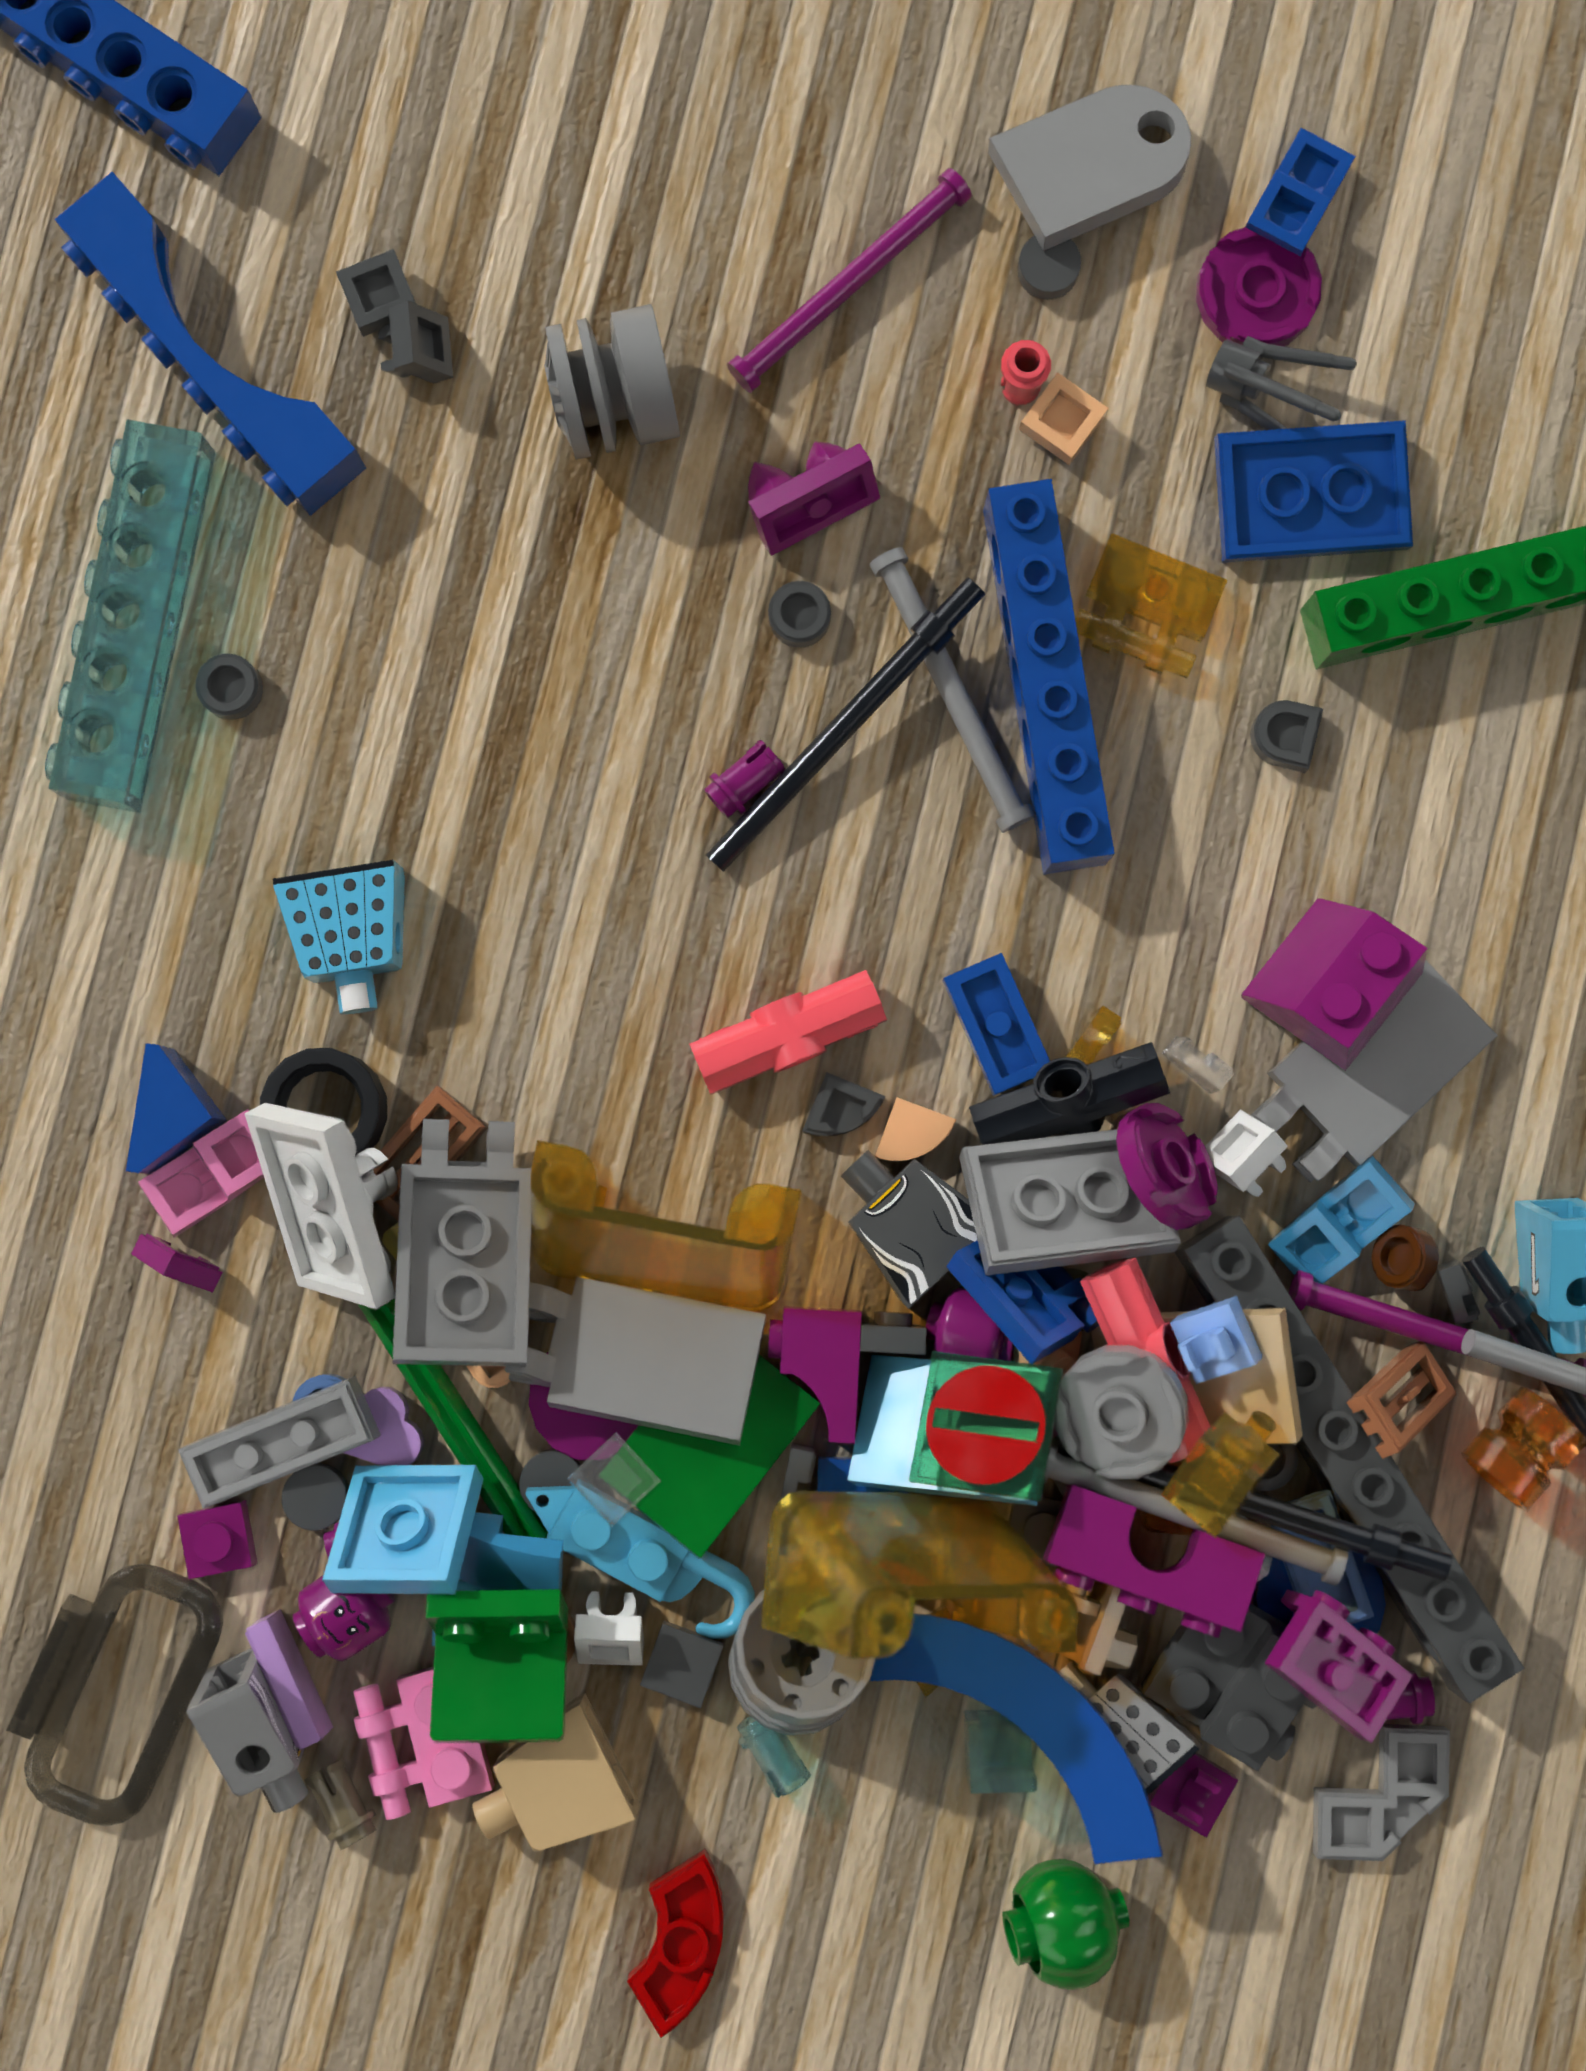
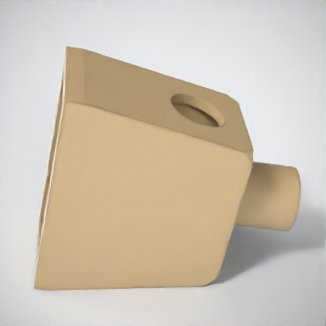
M586 1693L565 1705L564 1738L561 1741L516 1742L498 1757L493 1766L501 1789L472 1804L476 1821L487 1839H491L520 1825L533 1851H541L625 1825L636 1819L640 1805Z

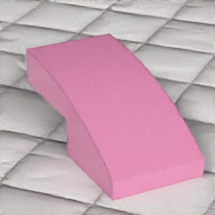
M249 1109L193 1142L192 1149L138 1181L139 1186L173 1238L199 1223L264 1178L244 1114Z

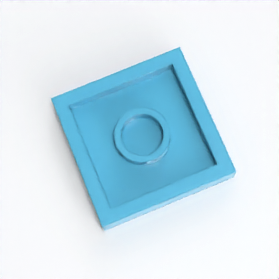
M355 1466L322 1579L330 1592L348 1594H455L483 1483V1477L477 1466Z

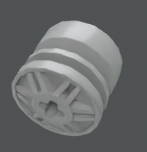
M652 304L611 312V343L598 345L593 330L586 318L577 320L583 349L568 352L561 324L545 327L548 342L544 367L558 427H560L570 443L576 460L591 457L586 428L600 425L606 453L616 451V421L624 419L629 420L640 446L680 437L671 385Z
M814 1576L785 1578L761 1591L743 1613L728 1658L731 1688L743 1710L764 1728L790 1736L817 1733L839 1721L869 1682L877 1654L873 1625L860 1601L839 1584ZM792 1648L796 1649L799 1657L810 1656L812 1659L805 1672V1676L800 1677L796 1667L785 1668L783 1665Z

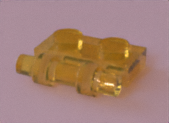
M1111 533L1085 595L1108 605L1103 617L1080 608L1075 619L1077 633L1093 640L1091 646L1108 654L1112 648L1144 661L1145 669L1159 675L1166 670L1187 679L1197 655L1175 647L1177 636L1179 634L1201 643L1228 580ZM1128 613L1160 626L1156 637H1150L1121 625L1125 614Z

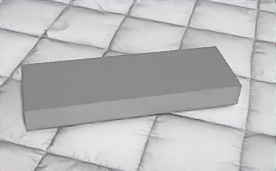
M353 1376L194 1441L178 1451L202 1508L205 1509L371 1442L381 1434L356 1376Z

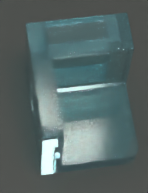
M964 1710L965 1767L971 1794L1037 1791V1777L1032 1767L1031 1738L996 1710Z

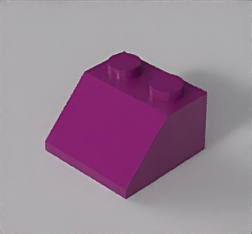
M1318 898L1242 992L1241 998L1346 1071L1422 975L1428 948L1373 911Z

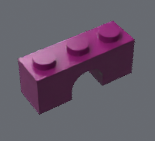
M1073 1484L1067 1485L1043 1556V1560L1057 1565L1054 1579L1090 1592L1095 1580L1120 1588L1117 1598L1118 1602L1155 1615L1159 1603L1184 1612L1181 1625L1216 1638L1220 1637L1223 1626L1241 1632L1266 1554L1193 1529L1185 1553L1178 1562L1165 1569H1147L1136 1560L1129 1545V1531L1137 1507Z

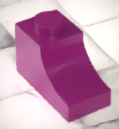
M784 1306L783 1320L770 1319L768 1358L781 1359L780 1374H794L813 1390L826 1415L829 1442L855 1444L862 1312L849 1309Z

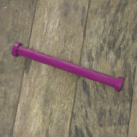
M951 168L946 169L938 177L939 185L744 358L736 355L727 363L732 376L747 392L752 393L761 385L760 376L953 205L962 207L972 198L969 186L955 170Z
M1301 1270L1296 1272L1291 1282L1288 1293L1300 1311L1305 1306H1309L1463 1354L1461 1350L1462 1340L1469 1329L1313 1281V1274ZM1559 1358L1586 1367V1359L1578 1358L1575 1362Z

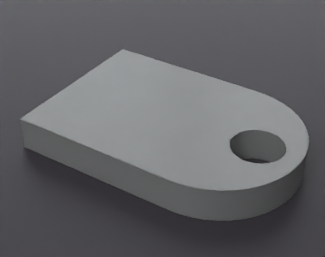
M1118 85L1095 92L989 138L988 153L1042 250L1045 251L1153 204L1167 196L1174 190L1184 175L1190 153L1191 134L1184 114L1168 97L1156 90L1143 86ZM1147 126H1159L1164 128L1171 138L1163 143H1150L1141 137L1139 131Z

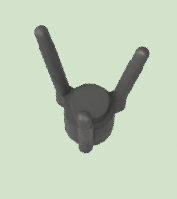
M1247 336L1243 345L1226 339L1221 345L1206 382V387L1222 393L1219 400L1220 403L1239 410L1265 430L1287 429V427L1245 397L1256 400L1260 392H1264L1335 422L1341 418V412L1337 408L1267 378L1271 364L1262 361V358L1343 370H1353L1356 368L1357 362L1354 358L1267 344L1250 336Z

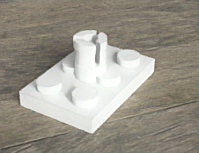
M263 1103L244 1113L297 1285L373 1309H378L394 1299L396 1294L389 1274L391 1268L390 1259L385 1249L381 1246L372 1216L373 1203L387 1198L397 1190V1175L393 1167L377 1176L373 1169L389 1159L375 1148H367L355 1156V1140L342 1119L269 1103Z

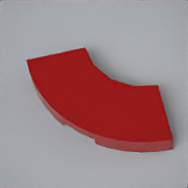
M703 1849L663 1874L649 1885V1891L657 1911V1935L647 1957L628 1974L627 1982L660 2038L676 2028L699 2003L713 1977L721 1950L724 1930L723 1896L717 1873L706 1849Z

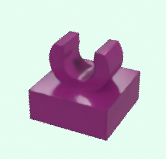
M1196 1752L1148 1795V1799L1155 1808L1207 1838L1239 1780L1231 1772Z

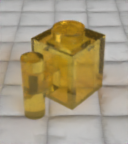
M1254 1411L1244 1424L1237 1422L1224 1413L1200 1437L1161 1493V1496L1216 1538L1240 1511L1280 1455L1265 1444L1276 1428L1274 1420L1264 1412Z

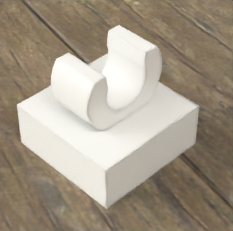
M1242 1110L1205 1145L1214 1166L1215 1174L1240 1191H1247L1256 1197H1259L1263 1190L1255 1180L1268 1166L1280 1173L1286 1169L1285 1160L1280 1154L1288 1147L1275 1130Z
M592 1591L586 1602L587 1614H576L574 1642L578 1664L643 1666L644 1635L642 1616H637L634 1594L632 1592H625L624 1608L618 1615H604L600 1612V1594L597 1591Z

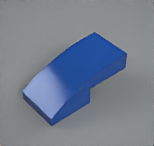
M1301 127L1251 214L1245 228L1301 256L1356 156Z

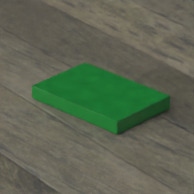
M759 1354L740 1446L638 1425L599 1474L598 1478L695 1557L701 1559L820 1403L786 1375L780 1374L776 1367Z

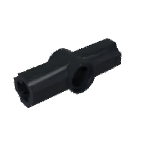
M1149 1042L1087 1065L1077 1058L1064 1057L1054 1059L1037 1072L1033 1080L1034 1084L972 1105L969 1109L981 1145L1046 1138L1051 1135L1055 1137L1098 1132L1104 1123L1105 1116L1171 1093L1153 1043Z

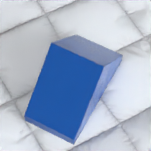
M149 1043L145 1045L126 1171L153 1173L193 1146V1142L227 1121L175 1049Z

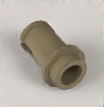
M343 1758L325 1768L337 1793L332 1792L322 1770L304 1779L306 1785H309L331 1831L326 1835L328 1840L336 1839L341 1850L376 1831L371 1820L376 1813L374 1809L366 1810L344 1766Z

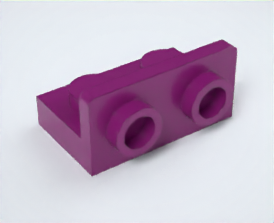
M1287 1590L1280 1602L1295 1614L1264 1664L1356 1738L1372 1744L1413 1675L1391 1658L1395 1648L1388 1641L1366 1628L1361 1627L1358 1631L1347 1622L1346 1619L1350 1611L1339 1601L1319 1590H1315L1311 1597Z

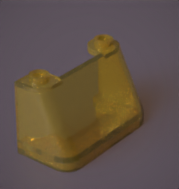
M537 1140L531 1169L532 1252L537 1264L546 1272L557 1277L576 1280V1277L752 1312H761L768 1309L779 1299L785 1283L802 1190L773 1184H754L744 1188L732 1202L726 1229L719 1230L605 1208L609 1188L598 1184V1172L593 1160L584 1151L571 1146Z
M798 1491L789 1493L782 1498L772 1512L768 1534L761 1628L849 1658H882L893 1655L903 1647L909 1637L913 1623L915 1599H950L957 1608V1610L953 1611V1620L1022 1639L1030 1648L1048 1653L1076 1652L1078 1611L1072 1593L999 1510L987 1500L904 1492Z

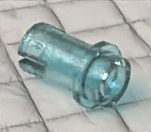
M748 1716L737 1726L742 1736L738 1741L742 1749H750L776 1798L795 1791L809 1780L811 1773L806 1768L802 1759L799 1758L786 1734L764 1728L751 1716Z

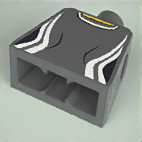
M867 1150L841 1175L846 1183L866 1203L848 1223L898 1299L908 1309L949 1271L946 1266L956 1251L977 1241L969 1199L915 1159L894 1177Z

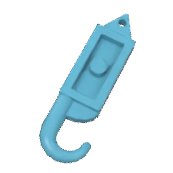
M579 1479L575 1486L528 1487L526 1489L528 1500L548 1531L547 1539L564 1540L563 1551L659 1602H673L682 1599L696 1587L702 1578L728 1591L734 1600V1609L731 1616L718 1624L700 1622L696 1625V1632L711 1639H725L736 1634L743 1613L755 1599V1591L748 1576L737 1566L709 1551H706L701 1559H698L644 1514ZM540 1495H546L549 1500L545 1504H540L536 1499Z

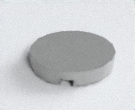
M1105 1345L1082 1355L1064 1374L1053 1402L1055 1429L1066 1451L1079 1463L1082 1460L1087 1466L1096 1469L1095 1473L1109 1479H1139L1161 1470L1180 1448L1189 1423L1188 1397L1176 1372L1156 1354L1132 1345Z

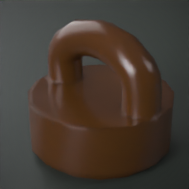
M1402 1224L1392 1226L1382 1233L1374 1243L1371 1255L1372 1267L1377 1278L1386 1286L1407 1291H1420L1424 1289L1436 1273L1439 1262L1438 1247L1433 1237L1423 1229Z

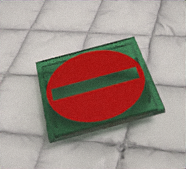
M932 1351L909 1482L1041 1502L1063 1369Z

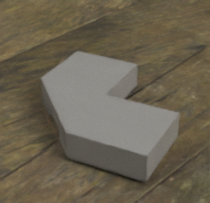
M1383 1724L1379 1731L1378 1789L1314 1787L1313 1854L1316 1858L1383 1861L1402 1843L1400 1839L1427 1813L1431 1815L1449 1797L1450 1730L1445 1726Z

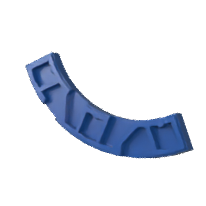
M905 1612L867 1614L873 1625L877 1652L869 1681L901 1680L945 1687L970 1696L993 1708L1017 1725L1050 1759L1067 1784L1080 1810L1088 1833L1094 1864L1162 1857V1846L1144 1784L1126 1750L1104 1716L1085 1694L1055 1667L1027 1648L998 1633L962 1621L931 1614Z

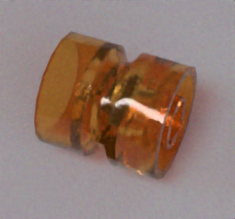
M1521 1386L1498 1411L1499 1427L1497 1429L1484 1427L1462 1451L1461 1456L1495 1490L1514 1505L1528 1512L1551 1486L1548 1473L1552 1469L1565 1471L1586 1447V1438L1555 1407L1535 1392Z

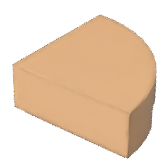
M896 1097L875 1157L885 1161H906L923 1156L944 1141L952 1130L956 1119Z

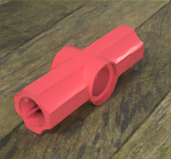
M864 970L807 995L798 992L778 999L749 1014L751 1018L733 1026L722 1028L703 1038H698L699 1040L689 1045L710 1095L769 1070L773 1069L774 1073L806 1062L827 1051L826 1046L878 1027L879 1024L886 1022L887 1018L874 984L867 971Z
M1137 1259L1117 1261L1084 1277L1080 1283L1107 1341L1106 1345H1132L1156 1354L1176 1372L1187 1394L1189 1423L1180 1448L1168 1462L1174 1463L1189 1458L1197 1452L1210 1447L1216 1440V1437L1189 1379L1191 1372H1188L1178 1349L1179 1343L1170 1322L1165 1323Z

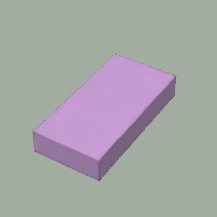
M279 1609L246 1628L247 1632H245V1635L296 1748L299 1747L302 1750L321 1741L333 1728V1725L282 1611Z

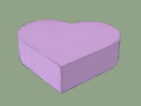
M383 1386L370 1390L364 1397L381 1435L371 1442L343 1453L377 1465H411L419 1458L423 1451L424 1437L418 1425L408 1419L409 1407L406 1398L400 1391L392 1387Z

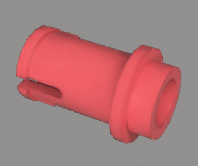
M1020 340L1011 344L1005 350L1001 359V372L1003 375L1001 386L1005 385L1004 390H1002L1004 397L1016 405H1026L1037 398L1041 385L1047 381L1051 372V358L1048 351L1041 344L1032 340Z

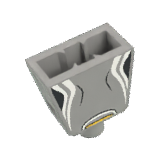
M252 1648L208 1668L186 1712L231 1791L236 1796H244L261 1788L273 1813L282 1812L295 1806L309 1793L297 1769L304 1749L296 1748Z

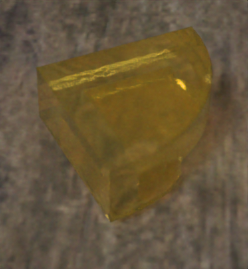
M1104 1005L1094 1012L1065 1057L1077 1058L1086 1065L1093 1063L1103 1045L1108 1044L1122 1024L1120 1021L1121 1017Z

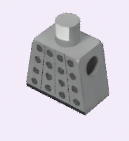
M1073 1661L1059 1671L1085 1694L1108 1721L1112 1731L1136 1768L1144 1784L1147 1796L1200 1750L1202 1743L1195 1735L1157 1703L1144 1696L1143 1692L1122 1674H1117L1097 1691Z

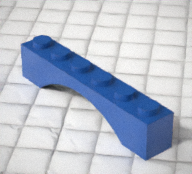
M113 172L109 173L54 219L69 239L61 247L65 254L86 278L95 271L103 278L109 286L101 292L102 296L126 324L135 316L149 331L141 340L166 369L176 362L189 378L181 384L183 389L206 415L216 408L227 420L229 425L221 432L246 461L256 454L268 467L269 471L262 476V479L286 507L296 500L311 516L367 469L354 446L315 402L283 397L250 385L221 367L194 342L176 305L169 274L168 241L153 217Z

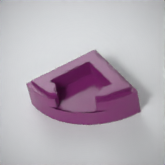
M148 1233L146 1235L140 1234L131 1253L133 1256L163 1276L212 1293L214 1292L223 1273L219 1270L220 1267L200 1256L196 1258L179 1252L171 1247L172 1243Z

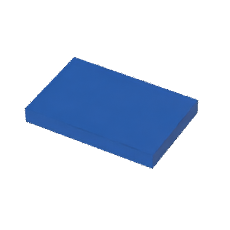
M1406 420L1218 433L1215 436L1222 563L1408 550L1413 547Z

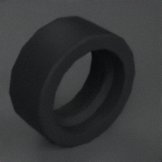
M308 1048L285 1058L268 1076L260 1096V1105L269 1103L287 1107L292 1089L304 1077L315 1072L331 1071L348 1079L355 1086L361 1099V1117L356 1129L351 1133L356 1144L355 1156L367 1148H373L379 1142L387 1122V1095L378 1075L361 1059L333 1048Z

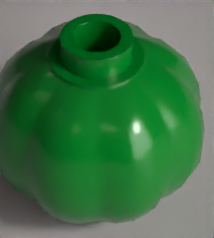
M1066 1859L1046 1860L1028 1869L1013 1889V1909L1004 1911L1002 1914L1005 1937L1015 1963L1018 1966L1028 1963L1032 1973L1039 1980L1048 1985L1068 1990L1088 1987L1099 1982L1109 1972L1117 1956L1120 1930L1128 1928L1130 1925L1127 1905L1118 1887L1107 1889L1098 1876L1089 1868L1076 1861Z

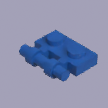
M978 1240L956 1251L946 1266L1031 1365L1073 1341L1082 1328L1089 1333L1099 1326L1080 1283L1082 1278L1079 1277L1074 1280L1063 1266L985 1276Z

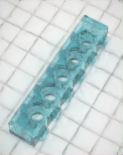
M127 419L123 439H116L112 447L110 468L112 475L115 477L110 499L102 501L98 512L97 528L99 535L102 536L97 560L92 559L89 562L85 573L84 589L86 596L89 597L84 621L79 620L73 630L71 650L76 661L71 682L66 681L59 695L58 712L60 718L63 719L58 743H53L50 746L45 762V775L50 780L48 789L67 800L141 813L216 456L215 450L202 433ZM158 484L166 486L165 494L158 503L152 506H141L142 496L148 488ZM151 544L153 551L150 559L140 567H129L128 561L132 551L138 546ZM138 604L140 612L136 622L128 628L116 629L118 613L128 605ZM116 665H126L127 674L124 682L114 690L105 691L103 679L106 672ZM112 725L114 735L111 744L105 750L93 753L90 748V740L93 733L102 726Z

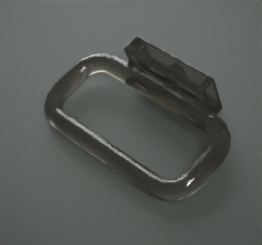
M142 1563L123 1567L108 1577L98 1591L94 1602L72 1594L68 1596L60 1608L6 1731L29 1740L32 1739L27 1751L24 1771L27 1786L37 1801L54 1811L88 1824L100 1826L124 1823L142 1810L151 1797L187 1715L186 1710L220 1640L223 1627L221 1606L209 1589L195 1580L188 1579L162 1567ZM147 1590L192 1609L196 1615L197 1626L125 1790L116 1798L102 1799L64 1785L56 1780L51 1771L52 1759L123 1600L133 1591Z

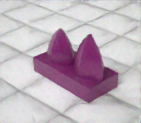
M814 442L808 454L806 471L796 477H792L774 466L754 462L748 481V503L760 539L771 556L881 499L871 459L860 443L845 449L831 443Z

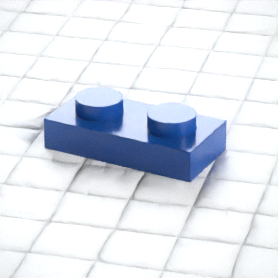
M1002 953L943 978L942 982L993 1096L1034 1079L1037 1072L1050 1062Z

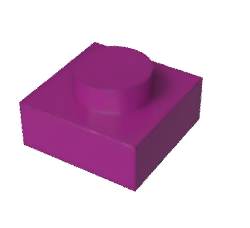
M246 1500L188 1511L177 1515L188 1579L249 1568L258 1564Z

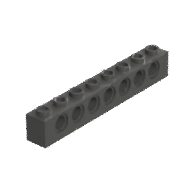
M1226 1216L1179 1245L1174 1253L1207 1305L1237 1296L1242 1309L1286 1308L1303 1434L1298 1443L1294 1444L1321 1487L1331 1491L1341 1519L1369 1529L1376 1523L1402 1532L1403 1540L1453 1556L1451 1569L1446 1581L1396 1565L1393 1566L1391 1571L1374 1566L1382 1579L1383 1586L1447 1688L1470 1704L1525 1669L1393 1458L1388 1456L1382 1459L1375 1447L1381 1442V1439L1377 1433L1367 1436L1361 1426L1367 1419L1364 1412L1361 1410L1353 1413L1347 1401L1353 1396L1241 1217Z

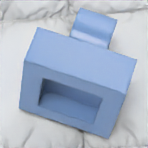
M1237 1296L1178 1315L1170 1322L1179 1343L1178 1349L1196 1384L1254 1366L1263 1358Z

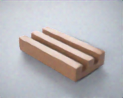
M437 1085L380 1150L389 1160L373 1169L376 1176L381 1174L422 1128L423 1119H429L440 1106L449 1112L444 1117L445 1120H449V1134L459 1122L466 1127L463 1133L449 1147L448 1161H459L488 1127ZM422 1144L404 1164L421 1165ZM401 1168L396 1173L398 1181L397 1190L387 1198L376 1201L398 1222L400 1204L393 1198L400 1191Z
M1418 1341L1403 1348L1347 1401V1404L1353 1413L1364 1410L1368 1418L1361 1426L1367 1436L1379 1433L1382 1441L1375 1448L1383 1459L1400 1452L1457 1394L1424 1342ZM1419 1363L1421 1368L1382 1404L1379 1399ZM1431 1382L1435 1390L1396 1426L1392 1418L1425 1385Z

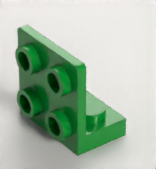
M560 1589L456 1591L455 1594H427L425 1618L436 1634L430 1737L435 1743L559 1742L564 1738L569 1609Z

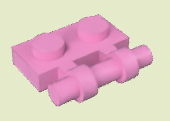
M434 1666L400 1675L397 1678L396 1682L401 1698L400 1703L384 1707L377 1683L353 1691L359 1715L353 1718L358 1739L365 1738L374 1771L368 1775L373 1796H380L386 1820L399 1818L411 1812L405 1788L414 1784L423 1783L429 1808L488 1792L495 1786L484 1743H435L431 1739L430 1721ZM408 1725L416 1759L399 1764L390 1730Z

